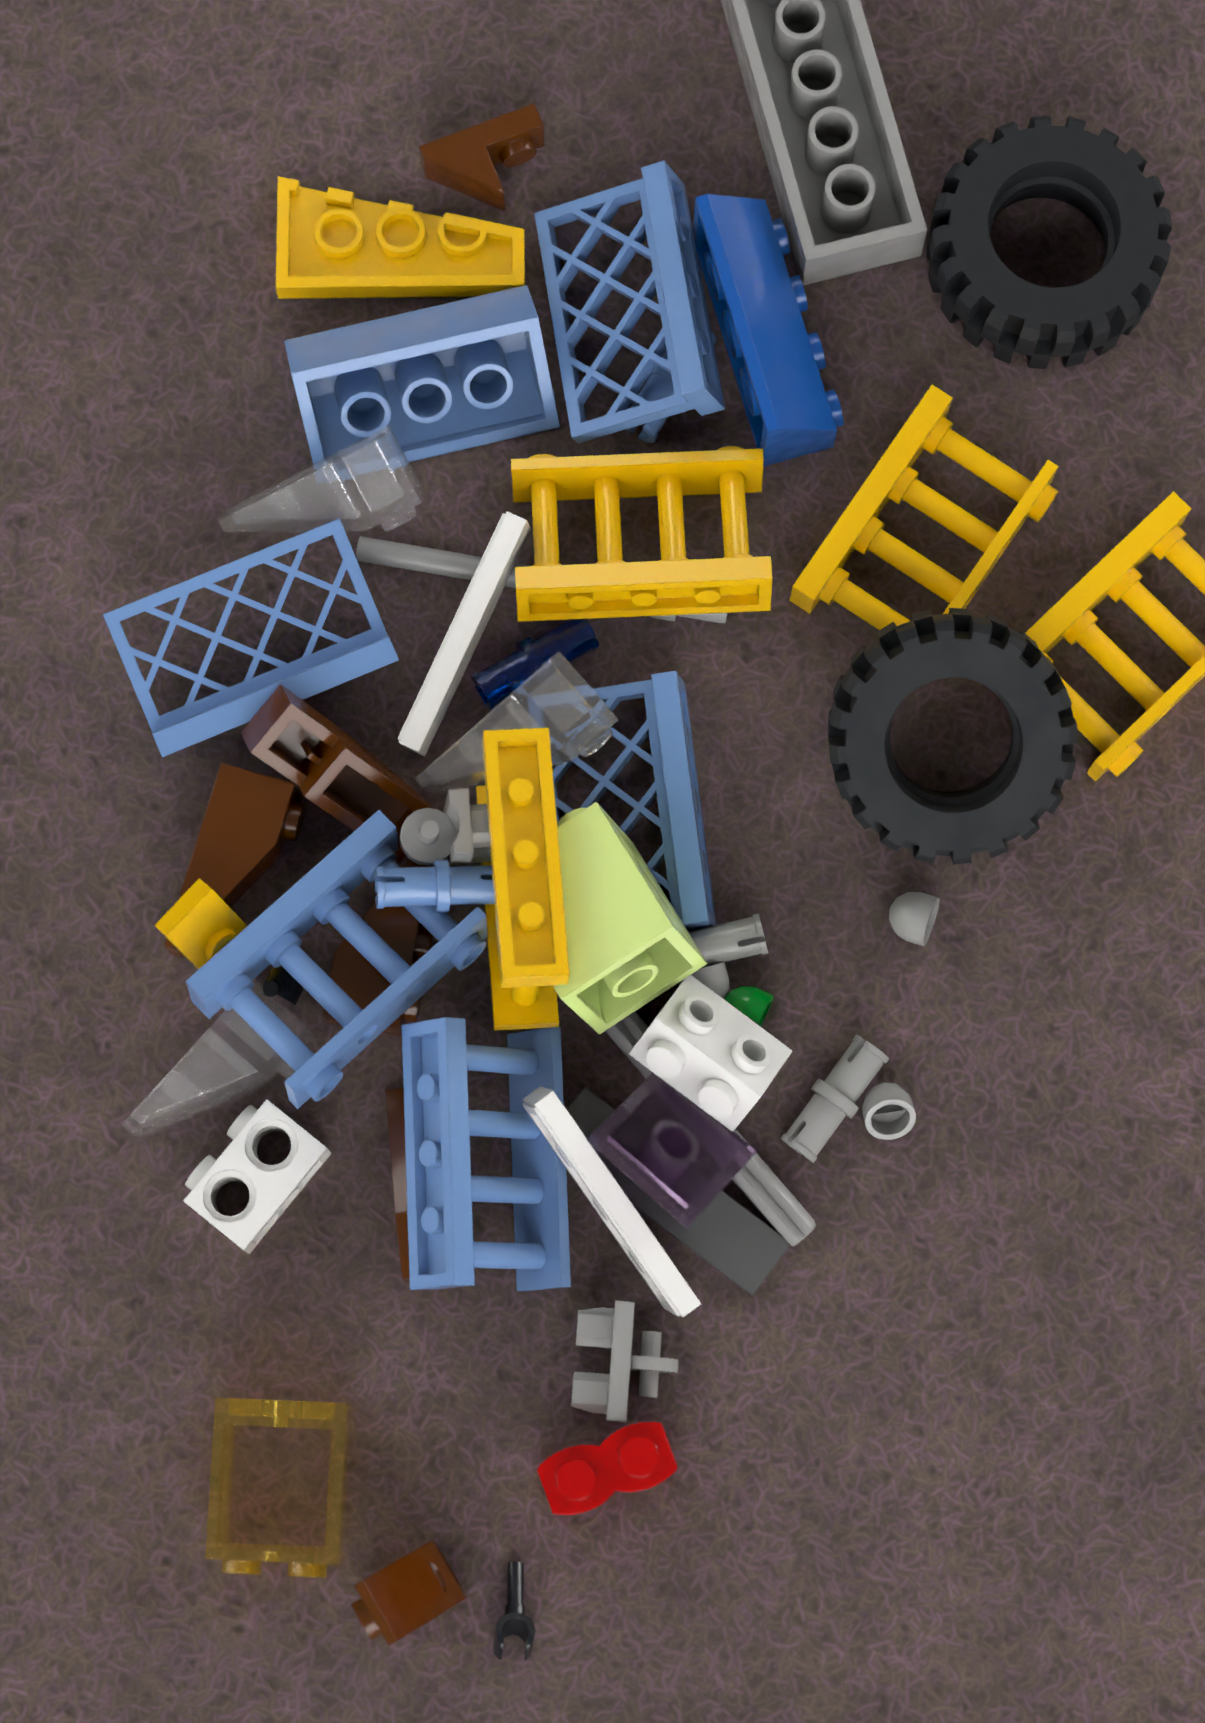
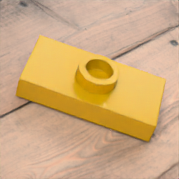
M200 878L154 925L198 970L247 927L241 918Z

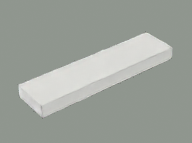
M508 511L506 514H502L397 738L403 747L425 757L529 536L531 527L527 520Z
M540 1086L523 1098V1107L663 1308L676 1316L685 1317L701 1305L694 1292L555 1092Z

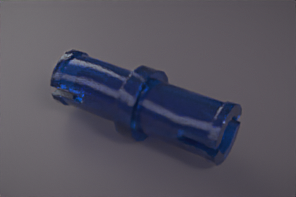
M570 619L535 640L528 636L517 643L518 650L479 673L472 674L471 680L475 684L474 687L485 705L490 710H493L498 704L536 682L543 686L554 679L553 672L585 653L599 648V642L594 638L596 635L586 619Z

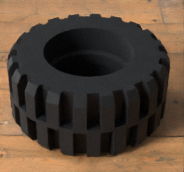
M1047 115L1031 117L1028 128L1024 130H1019L1017 123L1014 121L997 127L991 143L986 138L980 137L966 149L963 162H955L945 177L941 194H938L926 248V258L931 260L928 277L932 292H942L943 299L940 309L949 323H953L960 318L966 324L963 338L976 348L979 347L985 338L997 345L993 357L1009 364L1014 352L1029 355L1028 368L1047 369L1051 357H1061L1063 366L1069 367L1082 364L1087 352L1092 349L1097 356H1101L1115 347L1122 333L1129 335L1141 321L1146 308L1151 304L1169 261L1172 246L1167 242V239L1172 230L1171 211L1166 207L1160 208L1165 191L1158 176L1152 175L1145 178L1142 173L1147 160L1135 148H1131L1125 154L1116 147L1120 136L1106 128L1102 129L1099 136L1084 130L1086 120L1068 117L1065 126H1052L1051 117ZM1050 198L1066 202L1083 212L1097 227L1106 250L1103 265L1095 276L1073 286L1053 288L1025 281L1011 272L1002 263L990 240V230L995 217L1006 207L1026 199Z
M949 608V614L932 615L930 610L912 614L913 620L899 626L892 622L877 631L878 638L868 647L862 644L850 658L851 666L845 676L840 675L833 691L834 700L832 708L828 711L827 724L830 763L832 764L835 783L842 799H846L850 804L854 818L865 830L870 827L879 834L880 842L896 852L902 846L913 851L914 859L934 863L936 855L951 856L952 864L972 863L971 854L987 850L990 857L993 858L1008 852L1006 843L1021 835L1025 841L1041 829L1038 823L1039 818L1046 811L1054 814L1063 800L1062 785L1065 780H1072L1076 764L1073 747L1074 743L1078 742L1077 722L1073 717L1071 708L1072 702L1062 679L1049 657H1046L1038 648L1036 642L1022 630L1017 632L1008 627L1005 620L988 613L985 618L971 615L969 609ZM955 677L977 681L993 691L1003 702L1009 713L1012 739L1006 759L989 778L967 789L936 791L914 783L901 771L890 747L891 724L899 705L911 692L935 680Z

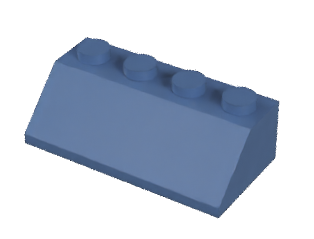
M527 285L284 340L318 483L560 427L539 317Z

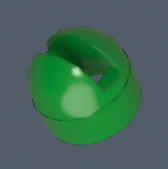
M740 986L731 990L724 1000L761 1027L773 1003L774 995L755 986Z

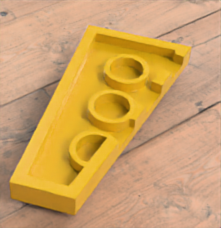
M278 176L276 292L278 299L477 297L525 286V235L523 228L448 212L443 217L414 211V205L389 200L388 205L356 199L354 198V192L328 187V191L324 192L300 187L299 180Z

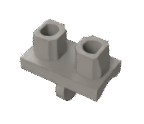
M469 789L449 790L443 812L438 809L424 808L414 811L405 819L400 832L402 851L413 862L426 866H432L434 860H446L447 858L449 866H470V863L491 862L487 804L470 805Z
M615 1301V1308L600 1307L578 1310L576 1346L612 1349L610 1374L574 1372L571 1407L594 1414H606V1422L626 1423L630 1370L640 1371L638 1397L657 1398L659 1373H678V1359L660 1357L662 1332L642 1331L641 1356L631 1355L635 1302Z

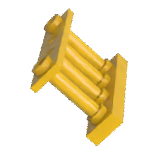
M931 385L792 586L789 601L811 614L820 600L828 605L835 601L878 630L892 622L896 626L909 622V619L848 580L850 573L842 569V567L856 549L863 555L869 550L950 603L943 614H949V608L966 609L1026 519L1030 517L1038 523L1052 504L1059 491L1050 486L1059 466L1047 460L1032 482L953 431L951 428L954 423L946 418L953 398L934 385ZM924 449L932 455L938 450L1018 502L999 532L917 479L919 472L911 467ZM889 499L898 505L904 500L984 552L965 582L883 530L885 523L877 517Z
M726 446L711 451L569 457L538 454L529 458L511 459L513 503L532 502L534 565L515 567L518 622L771 611L773 579L771 556L753 557L749 554L745 493L762 492L763 448L744 449L738 446ZM720 494L724 557L714 559L686 558L682 495ZM657 496L661 560L643 562L623 561L620 498ZM595 499L598 562L595 564H560L557 501Z
M1174 491L1025 632L1026 635L1036 642L1038 648L1046 657H1049L1047 653L1063 638L1071 645L1078 642L1146 710L1120 736L1060 676L1072 702L1071 708L1073 717L1077 722V729L1102 753L1087 771V774L1095 782L1108 769L1116 777L1123 773L1144 751L1136 742L1205 676V645L1139 582L1143 576L1136 570L1152 553L1160 561L1166 557L1205 595V560L1184 540L1187 533L1180 527L1191 511V508ZM1107 596L1115 603L1122 600L1190 667L1166 692H1163L1095 624L1098 617L1092 610Z
M549 728L484 730L482 748L485 786H476V803L487 804L491 862H481V865H492L495 904H486L484 908L487 915V948L494 1031L559 1027L557 992L554 989V985H567L570 972Z

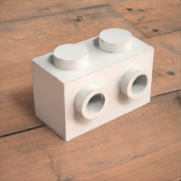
M690 975L683 980L629 1055L733 1132L762 1097L792 1053V1050Z

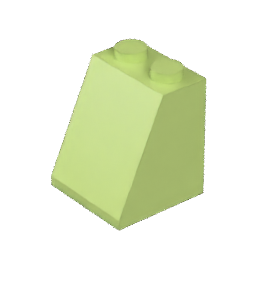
M595 802L587 808H578L570 811L557 822L570 977L567 985H554V989L560 999L600 1035L707 965V962L634 843L603 808Z

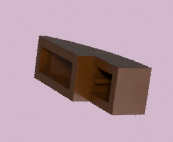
M281 684L240 732L250 753L298 785L304 797L353 831L380 810L397 827L399 850L396 852V861L399 863L406 856L400 844L401 826L405 819L416 810L424 808L436 809L373 754Z

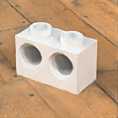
M267 1099L259 1109L249 1105L237 1117L227 1132V1135L233 1141L217 1160L208 1155L195 1168L185 1183V1186L192 1191L183 1201L248 1254L253 1251L331 1155L327 1147ZM274 1131L286 1133L291 1140V1151L288 1157L276 1165H267L260 1162L257 1155V1147L261 1138ZM234 1181L246 1184L250 1195L247 1207L241 1213L234 1216L220 1214L216 1206V1196L220 1188Z

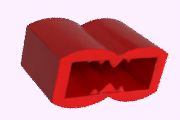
M639 1422L615 1431L600 1446L576 1445L560 1450L548 1457L537 1468L552 1514L576 1515L600 1506L615 1491L632 1493L655 1487L668 1479L677 1470L678 1466L662 1423Z

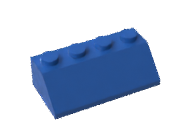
M715 194L695 197L693 233L698 260L756 449L763 448V467L834 447L837 434L836 427L844 425L842 409L835 390L825 391L819 370L826 368L824 351L817 332L807 334L801 312L808 311L807 298L800 276L794 275L789 277L783 256L790 254V245L782 219H771L766 200Z

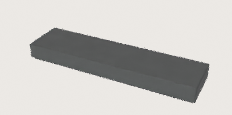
M584 1087L567 1111L632 1205L752 1296L791 1244Z

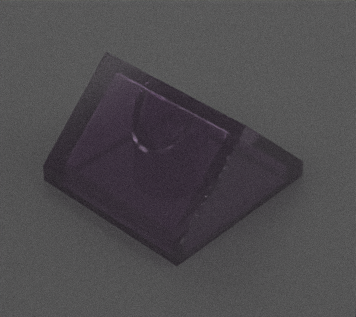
M654 1073L587 1140L686 1228H692L757 1152L736 1132L729 1130Z

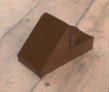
M535 103L419 146L421 167L427 179L505 211L504 191L494 165L502 162L504 167H515L531 160L537 154L536 149L544 146V125Z

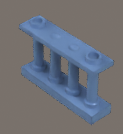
M380 810L375 812L186 980L191 1001L208 1019L221 1008L225 1011L234 1009L295 1071L284 1082L288 1100L297 1109L310 1098L314 1101H319L327 1096L341 1081L343 1073L340 1070L454 966L461 971L472 964L480 956L487 944L484 941L487 937V915L478 906L459 924L447 912H435L434 906H403L439 941L410 967L348 905L350 900L348 895L365 879L369 882L375 881L376 866H383V868L400 867L395 862L397 859L396 852L399 850L397 827ZM318 921L322 925L330 923L391 984L364 1010L300 948L302 944L301 937ZM270 964L274 968L282 966L343 1027L340 1032L315 1054L252 991L254 987L252 980Z
M444 1017L402 1025L410 1290H434L475 1285L474 1268L516 1269L517 1291L571 1287L566 1167L522 1105L524 1103L522 1099L540 1086L553 1090L564 1105L561 1027L540 1028L507 1034V1048L466 1044L465 1019ZM467 1071L509 1074L510 1112L469 1110ZM469 1136L511 1138L512 1177L471 1175ZM472 1202L513 1203L515 1243L473 1241Z

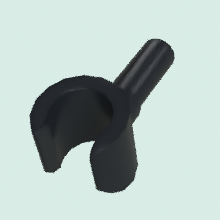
M282 966L272 967L261 988L266 996L273 997L278 995L296 1005L304 990Z
M508 1562L505 1615L497 1622L493 1643L494 1654L500 1660L502 1659L504 1638L508 1635L514 1634L522 1638L525 1643L524 1660H527L532 1652L535 1626L531 1619L525 1615V1605H523V1562Z

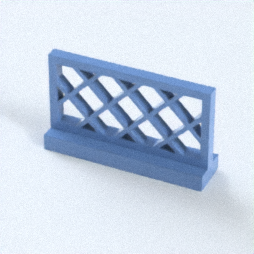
M664 160L642 167V179L534 213L571 437L578 444L695 409L701 416L725 409L685 184ZM638 200L641 201L643 215L629 237L608 226L620 206ZM579 220L590 227L570 255L557 247L554 227ZM602 234L623 245L605 274L584 263ZM646 237H647L648 247H649V248H647L646 246L642 245V243H643V241L645 240ZM636 252L651 260L653 269L639 293L618 282ZM560 260L566 263L562 270L560 266ZM578 271L599 281L581 311L566 302L565 291ZM612 289L633 301L615 330L594 319ZM656 292L659 304L651 301ZM645 309L661 316L663 326L649 349L627 338ZM569 315L575 318L571 326ZM588 326L609 338L591 367L576 360L574 349ZM621 346L643 357L624 387L603 375ZM666 349L669 361L661 357ZM657 365L671 373L674 395L649 402L638 396L637 393ZM578 371L585 374L581 382ZM597 383L619 394L605 416L586 421L584 404ZM632 402L638 405L635 407L628 408Z
M340 518L103 614L162 757L249 722L280 684L303 700L399 660ZM331 535L342 558L333 584L298 570L307 545ZM298 549L291 567L273 560ZM264 563L288 573L274 608L238 594L248 569ZM346 570L356 594L339 588ZM239 573L232 591L213 584ZM294 577L329 591L315 626L280 612ZM205 587L229 597L215 633L179 618L189 593ZM336 594L361 604L371 629L347 639L323 630L322 627ZM180 597L173 615L154 608ZM235 601L271 615L256 650L221 636ZM144 611L169 621V626L156 657L131 647L120 621ZM277 618L312 632L301 658L286 663L263 653ZM176 625L212 639L198 674L162 660ZM319 635L336 642L312 653ZM218 642L253 656L244 681L227 687L204 677ZM135 656L153 663L146 681ZM260 660L277 666V668L253 677ZM159 666L194 680L185 705L162 715H159L149 691ZM201 684L218 690L216 693L194 701Z
M669 671L651 674V680L531 698L534 728H549L548 712L576 709L591 721L569 750L550 736L557 822L561 819L559 809L566 814L573 810L558 799L556 784L574 763L599 782L580 808H587L595 802L598 803L605 792L610 790L634 808L620 826V829L626 835L630 833L642 815L661 828L663 844L647 863V866L656 881L669 891L670 903L687 931L717 925L686 684L678 672ZM644 697L647 720L631 741L605 722L620 701ZM604 704L596 715L586 708V706ZM600 728L626 747L604 776L578 758ZM648 736L650 739L651 755L640 748ZM552 748L564 756L555 769ZM634 754L653 767L655 782L639 803L613 784ZM656 797L660 818L648 810ZM664 859L667 880L655 872Z

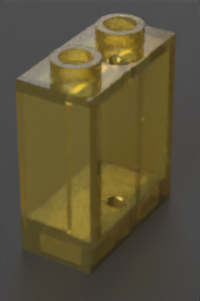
M215 1397L205 1559L222 1560L221 1573L261 1574L262 1562L288 1563L287 1576L327 1577L328 1565L343 1564L351 1404ZM236 1426L331 1430L325 1546L229 1542Z

